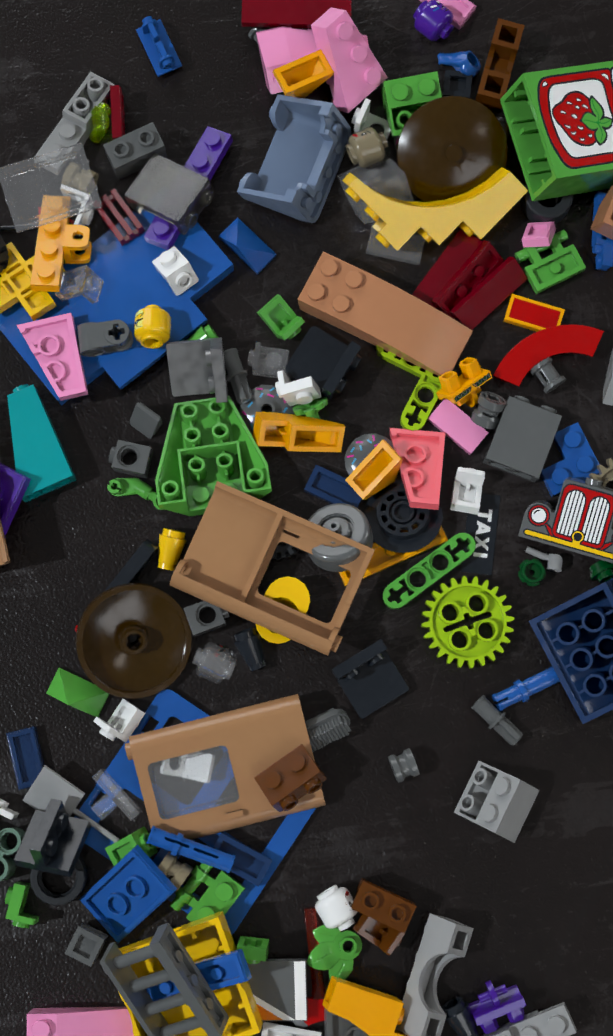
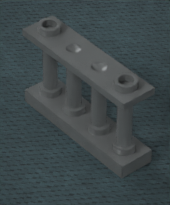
M169 923L158 926L149 946L122 954L115 942L109 944L100 964L148 1036H176L197 1028L204 1029L208 1036H222L229 1016ZM152 957L158 958L164 969L140 978L137 977L130 966ZM171 980L180 992L153 1001L146 989ZM186 1004L195 1015L194 1017L168 1024L161 1012Z

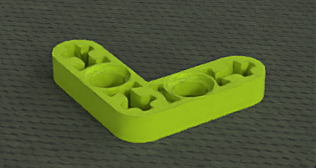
M376 345V352L379 357L420 378L402 412L400 423L403 429L421 430L438 400L436 392L441 389L439 376L438 378L434 377L433 373L427 370L423 372L421 367L411 366L403 358L399 360L395 354L389 351L386 353L383 351V348ZM424 388L431 390L433 393V399L427 403L420 401L418 398L419 390ZM413 402L419 408H422L417 418L421 423H414L413 426L408 425L409 419L406 416L413 415L416 406H411Z

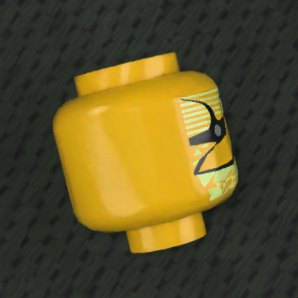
M148 305L136 313L134 337L143 347L149 349L160 348L170 339L171 317L167 311L158 305Z

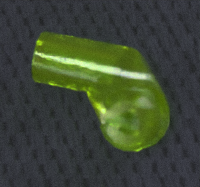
M99 103L97 106H94L91 112L93 128L89 138L94 143L102 141L110 125L108 116L111 114V109L106 103Z

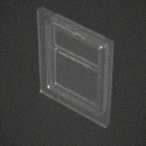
M82 143L0 167V183L17 233L102 207L97 191L98 187L95 185L89 167V160L86 157Z

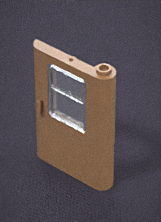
M298 694L129 736V743H125L127 758L134 761L151 829L152 826H156L159 829L176 835L179 832L184 834V838L192 840L326 805L322 788H320L318 791L312 794L307 793L300 798L294 808L278 812L272 807L255 780L257 775L301 744L305 746L314 760Z

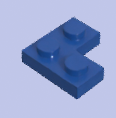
M578 422L556 432L554 442L563 460L543 469L540 474L551 497L561 492L563 482L567 477L585 481L590 473L599 474L596 467L599 465V462Z

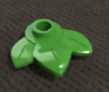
M325 925L315 928L312 932L319 944L310 952L307 964L317 970H329L330 979L331 976H335L345 980L353 971V959L362 950L361 938L356 932L351 930L340 931L337 927L328 929ZM352 941L353 947L348 951L344 950V942Z

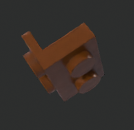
M301 744L257 775L255 780L272 807L278 812H282L283 810L288 811L298 804V800L307 793L312 794L318 791L327 778L305 746Z

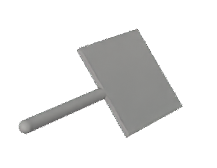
M44 765L23 801L35 810L45 812L51 799L61 800L69 817L73 813L80 819L89 820L93 828L114 843L119 841V838L76 808L85 793Z

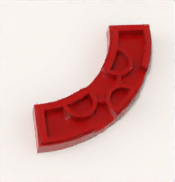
M573 324L553 326L529 335L514 346L502 359L493 376L519 387L531 368L550 356L563 353H577L593 357L604 331L594 327Z

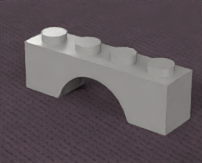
M429 914L402 1001L404 1003L403 1008L405 1009L402 1023L396 1026V1030L408 1036H441L447 1015L441 1008L437 997L438 978L443 968L450 961L465 957L474 928L447 917Z

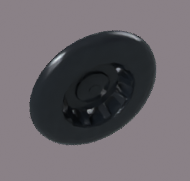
M397 480L372 495L364 511L372 529L374 542L386 550L397 553L414 552L427 546L437 536L443 521L440 501L439 510L411 508L402 480Z

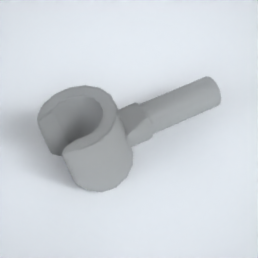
M527 547L526 553L548 561L546 570L553 572L562 571L563 559L560 555L547 554L532 547Z

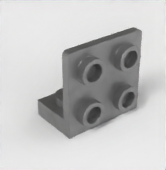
M222 337L176 341L166 344L171 390L174 397L215 393L216 403L227 402L228 389Z

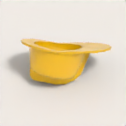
M288 576L278 578L272 582L264 595L304 614L307 613L310 604L309 590L305 584L297 578ZM256 624L258 633L268 642L281 644L291 640Z

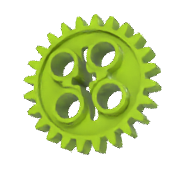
M462 576L461 584H458L454 578H451L450 588L442 583L440 584L442 594L436 591L431 593L435 602L429 600L425 602L431 610L422 612V616L429 618V620L422 623L421 627L429 628L430 632L423 637L424 639H433V642L428 647L429 649L435 647L440 649L437 653V658L444 654L448 655L446 664H450L453 659H457V668H461L464 661H467L468 667L471 669L474 667V661L477 660L480 666H484L485 656L491 661L496 660L493 651L502 654L504 650L500 643H510V640L504 635L505 633L514 632L513 628L507 626V623L513 621L514 617L506 616L505 612L509 611L512 606L502 605L506 595L496 596L498 586L494 587L491 591L487 589L489 585L488 580L482 585H478L477 576L473 578L471 583H468L466 576ZM471 597H478L482 600L483 608L481 611L476 612L470 608L469 599ZM451 606L456 610L455 620L448 621L442 616L443 607ZM487 612L491 613V617L474 622L470 630L467 626H462L449 632L443 630L446 626L464 620V615L471 619ZM483 623L490 625L493 630V634L489 639L483 638L479 634V626ZM454 633H462L465 636L466 644L463 648H457L453 645L451 639Z

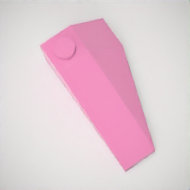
M281 26L256 32L266 86L270 94L283 92L272 72L278 67L318 51L312 29L302 30ZM362 35L367 45L369 46L367 35Z

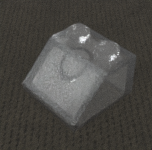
M385 154L382 161L367 168L357 166L337 176L355 214L364 224L375 221L364 211L367 205L361 199L356 203L345 192L348 186L342 180L349 173L356 176L368 187L385 196L403 201H414L405 172L387 154Z

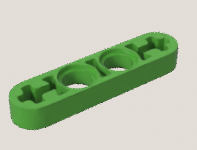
M458 533L390 583L382 594L384 604L390 609H399L405 606L469 558L476 548L474 538L467 533ZM458 539L462 542L467 540L469 542L467 547L469 552L459 551L454 556L458 561L454 562L451 554L445 548L449 547L450 551L457 547ZM437 555L445 556L448 560L447 568L440 571L436 570L432 565V559ZM421 572L424 574L426 582L422 587H414L410 583L409 577L412 573ZM404 580L407 588L413 594L409 596L406 591L400 596V603L396 601L389 602V590L399 591L403 588V585L399 582Z

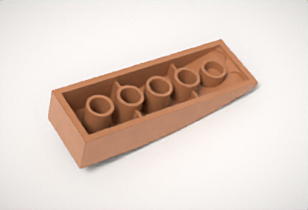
M324 251L297 299L300 310L368 343L377 345L385 351H389L437 376L453 371L473 333L468 327L415 296Z

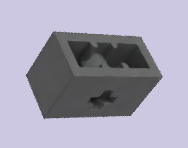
M153 122L103 145L106 156L118 180L167 158L165 145Z

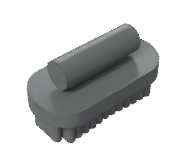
M331 708L305 721L312 752L326 746L329 742L332 743V741L348 736L349 732H351L349 726L350 719L346 711L342 709Z

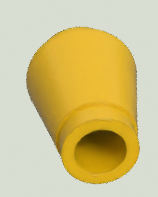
M163 528L162 534H159L158 568L174 571L187 541L184 539L185 532Z

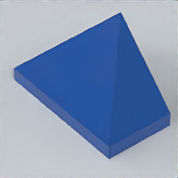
M238 217L218 236L257 275L277 256Z

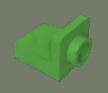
M146 827L138 829L105 848L114 866L136 845H139L149 857L158 852L156 846L146 843L149 837Z
M240 936L236 950H243L248 964H258L260 961L268 959L269 939Z

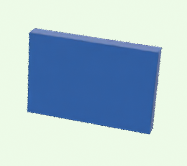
M136 845L79 900L113 939L119 943L177 888L141 847Z

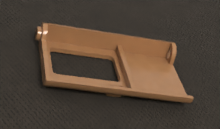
M217 481L212 497L185 557L179 561L173 572L170 586L328 656L331 651L337 652L343 637L338 634L375 550ZM279 543H287L312 555V549L322 544L332 547L345 544L360 550V555L356 560L345 565H338L351 573V577L331 622L324 623L265 597L258 592L260 583Z

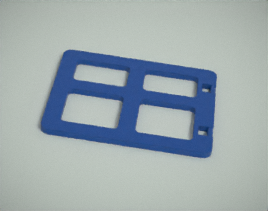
M164 689L156 695L131 736L145 733L142 729L151 717L159 721L154 729L157 730L163 728L170 717H176L185 723L208 717L209 715L174 691ZM125 743L79 809V811L98 824L122 789H127L143 800L134 761L128 760ZM219 746L223 749V756L212 771L210 782L204 783L190 804H184L151 781L158 811L169 818L214 806L234 776L227 748ZM102 792L108 796V799L101 809L97 810L92 806V803L98 794ZM316 808L287 815L264 851L261 852L273 860L259 887L247 880L243 881L242 885L245 886V889L225 914L231 935L234 934ZM91 826L85 843L110 860L105 848L114 842ZM223 831V833H225L226 835H228V836L234 838L233 836H231V835L228 834L227 832ZM221 832L198 839L213 848ZM161 848L152 860L157 867L168 854V850ZM175 891L167 898L168 901L172 902L176 897ZM195 892L193 893L195 897L200 899L201 896H199ZM185 903L181 909L188 914L192 907Z

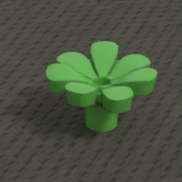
M327 397L314 399L311 403L296 405L292 410L296 416L306 415L307 417L320 419L318 412L328 405Z

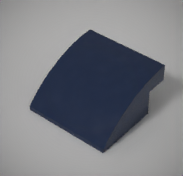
M612 578L529 621L582 724L613 710Z

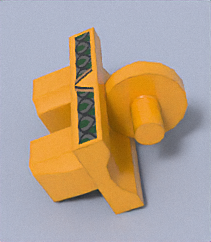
M466 357L459 362L462 371L460 376L454 371H448L439 376L441 389L436 392L439 400L446 398L454 404L457 403L458 406H462L465 403L469 407H474L478 404L477 394L481 392L480 386L493 377L490 370L481 368L477 359Z

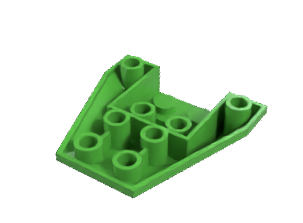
M229 395L227 402L216 403V397L174 403L155 479L159 508L187 516L203 515L217 481L258 499L272 491L268 463Z

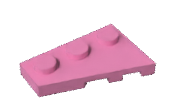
M72 313L17 325L61 401L89 395Z

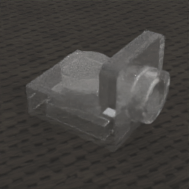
M87 265L62 272L60 292H55V295L62 301L83 295L92 304L97 303L104 281Z
M256 342L255 350H249L248 366H252L253 375L278 378V371L283 370L286 373L285 368L288 364L289 350L264 347L260 342Z

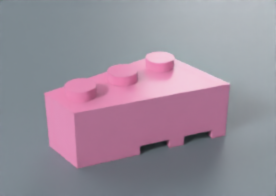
M331 7L311 25L317 50H322L334 71L333 76L326 80V84L330 86L333 97L331 102L339 111L349 113L388 77L348 12Z

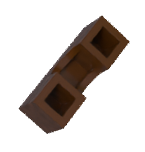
M500 18L497 21L475 100L496 113L501 111L500 99L507 91L525 26Z

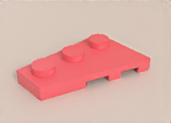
M390 428L393 448L403 459L399 470L409 506L411 508L439 510L445 432Z

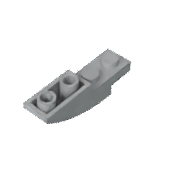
M92 72L88 74L63 109L62 119L34 156L35 164L59 176L68 161H74L98 122L110 98V85H114L113 83Z
M562 1002L540 1012L535 1010L524 1015L525 1018L516 1023L508 1022L499 1026L497 1031L481 1036H570L575 1034L577 1029L565 1002Z

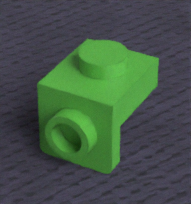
M278 294L257 312L275 336L283 340L295 337L301 331L300 326L305 323L303 318L297 316L281 295Z
M18 881L14 883L13 887L8 888L5 904L9 906L5 919L13 920L12 925L28 929L30 925L38 923L40 916L23 912L31 884L23 881Z

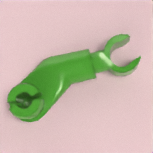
M116 478L110 480V484L107 485L108 491L114 496L138 494L145 500H151L157 509L165 510L158 507L157 492L154 491V488L139 478Z

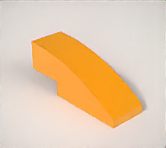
M256 411L252 437L258 446L285 447L287 451L341 452L345 425L307 416Z

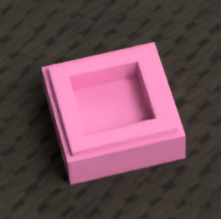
M552 221L528 223L522 237L523 248L550 246L556 231L555 223Z

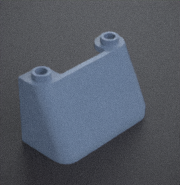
M277 94L274 104L269 111L271 122L277 129L258 175L252 172L246 173L239 182L237 193L243 199L303 222L315 223L321 214L345 155L346 145L349 144L348 140L351 136V127L333 103Z

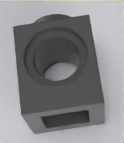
M118 440L117 446H112L110 450L109 463H112L111 467L115 472L147 479L153 450L149 446ZM127 453L137 454V460L134 464L126 465L123 463V457Z
M206 601L183 608L194 637L226 626L225 618L230 617L228 611ZM211 608L216 612L213 622L203 623L201 621L200 614L204 609Z
M82 922L77 927L65 954L92 967L109 935Z

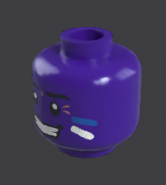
M425 0L419 5L413 15L415 19L414 27L432 42L440 38L446 39L454 28L451 24L454 16L438 0H431L429 2Z

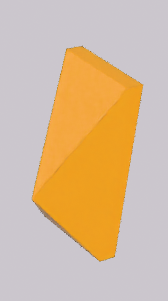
M320 49L278 67L272 73L285 96L305 98L333 76L334 71Z
M382 440L345 480L363 500H366L395 482L403 459L385 440Z

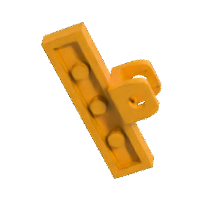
M43 196L30 283L32 291L60 292L64 260L65 264H86L91 261L92 243L89 241L90 229L83 225L69 224L72 205L71 197ZM75 235H82L83 238H82V239H75L74 236H75ZM85 250V253L78 255L75 251Z

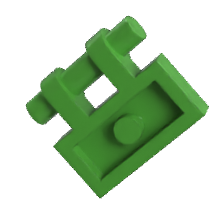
M564 229L554 234L550 246L525 247L515 253L518 263L527 259L532 263L525 267L523 271L535 294L557 285L586 269L574 244L563 248L561 242L568 240V235ZM549 248L553 251V254L543 259L539 255V253Z
M201 863L200 866L196 865L191 871L192 876L184 887L181 886L175 892L176 897L170 906L178 912L185 903L191 906L192 909L186 916L191 922L222 910L225 915L243 892L245 886L223 870L214 878L209 874L213 867ZM203 882L208 888L198 899L193 893Z

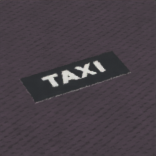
M481 493L478 515L467 513L465 533L470 534L474 538L476 548L473 554L462 562L461 572L492 575L500 504L499 495ZM467 540L464 541L463 547L465 553L469 552L467 549L469 542Z

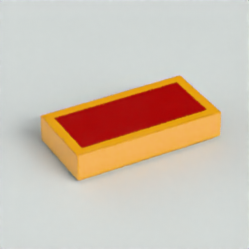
M512 294L503 322L538 332L549 327L561 325L565 309Z

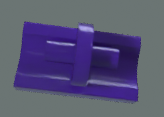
M491 980L485 982L487 991L477 995L479 1000L469 1003L477 1026L480 1025L485 1034L497 1031L499 1025L496 1018L505 1014L510 1023L523 1020L525 1018L523 1007L527 1006L516 984L506 988L505 984L494 988Z

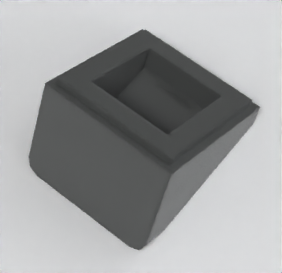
M141 402L135 405L130 425L147 438H153L163 425L161 417Z

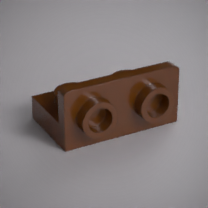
M361 878L357 887L358 892L351 906L352 909L404 933L417 907L416 904Z

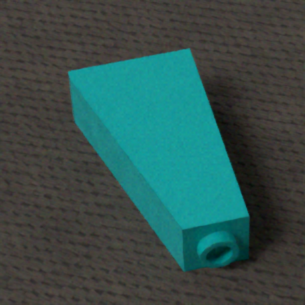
M24 384L13 389V393L7 395L15 470L31 479L22 498L24 502H28L76 481V477L38 390L34 384L30 386Z

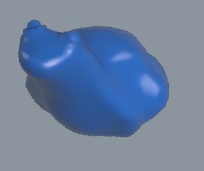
M472 51L438 54L439 65H450L464 75H472V78L480 72V61Z

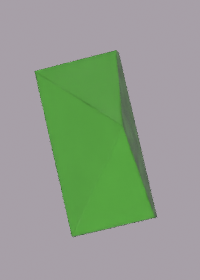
M58 668L47 691L48 695L95 717H99L109 696V693L103 691L95 684L62 668Z

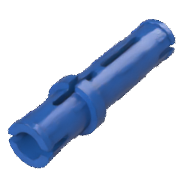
M550 667L523 681L517 680L513 682V686L493 694L492 699L493 702H498L505 698V700L495 704L496 708L502 711L519 701H528L529 696L560 682L553 667Z
M152 826L147 844L171 851L170 855L176 856L179 854L230 873L236 855H231L184 838L182 833L178 832L176 835Z

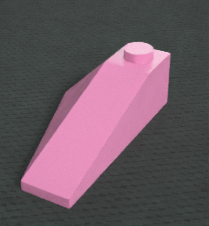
M127 1007L32 1008L27 1013V1036H134L132 1021Z

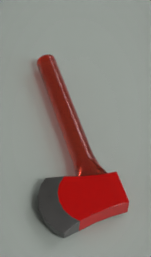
M315 907L304 909L309 954L319 944L312 932L318 927ZM310 967L312 996L307 997L308 1020L293 1021L295 1026L300 1029L324 1021L325 1007L322 1003L326 991L322 970Z

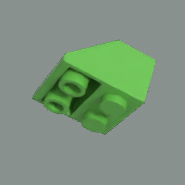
M437 71L383 81L380 89L385 115L392 136H400L404 124L419 107L431 100L442 97Z

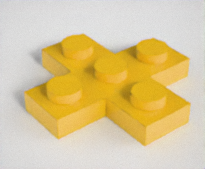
M10 242L6 245L9 256L8 265L0 273L2 276L0 277V314L20 302L31 319L35 321L55 308L56 304L48 292L31 290L30 283L34 256L25 261L13 243Z

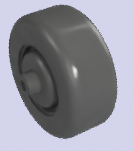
M345 503L330 504L317 510L308 519L310 522L370 548L373 546V533L366 515L353 505ZM322 544L312 549L313 555L309 553L308 555L314 564L324 570L343 572L347 570L338 565H345L356 560L360 555V550L345 544L336 547Z

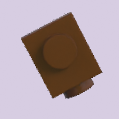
M362 914L353 927L358 934L378 946L389 956L400 945L406 931L402 933Z

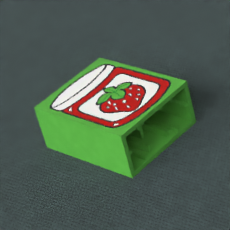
M613 61L523 73L502 96L500 102L532 202L611 188L613 185Z

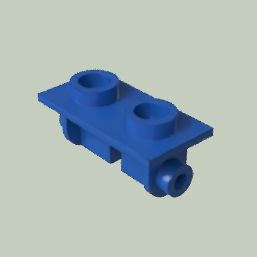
M152 16L145 17L142 20V27L136 29V32L157 76L159 77L182 67L161 19L156 20Z

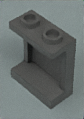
M515 395V397L509 396L483 463L535 483L540 477L562 416L556 414L557 411L551 407L544 405L537 407L530 404L531 401L525 397Z

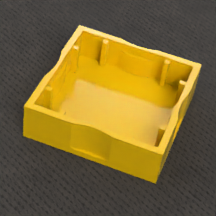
M223 910L173 928L194 962L236 950ZM153 936L119 948L122 954H126L149 946ZM156 957L130 965L138 978L164 969ZM248 981L213 990V993L229 1016L222 1036H252L260 1033L263 1021ZM119 993L130 1014L134 1036H148ZM186 1004L161 1012L168 1024L195 1016ZM197 1028L176 1036L208 1035L204 1029Z

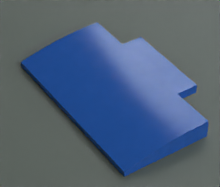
M166 187L133 211V214L145 230L143 233L122 246L112 231L109 230L92 243L91 261L89 263L63 265L65 272L62 273L60 292H48L54 300L56 307L37 319L41 320L72 313L77 338V326L80 324L122 320L128 325L134 337L135 315L140 309L148 305H158L169 313L171 317L170 339L160 348L149 349L143 347L134 337L132 346L126 351L107 353L95 357L81 356L87 385L106 371L119 389L122 390L167 354L166 344L168 342L184 341L201 325L203 326L208 322L194 302L234 271L233 263L190 215L173 246L189 261L199 281L182 294L175 295L168 282L152 263L153 260L167 250L147 243L144 238L145 233L170 192ZM128 217L124 218L131 230H135L136 227ZM120 223L115 225L123 237L127 235ZM85 250L80 252L78 255L85 253ZM18 302L0 314V330L62 406L69 399L63 401L59 399L17 327L19 324L33 321L21 303ZM118 332V337H116L115 339H116V340H119V339H120V335L123 334V333H122V332Z

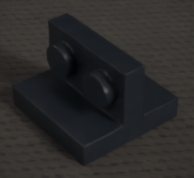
M51 799L45 812L35 810L14 858L16 866L71 877L91 829L90 821L69 817L63 802Z

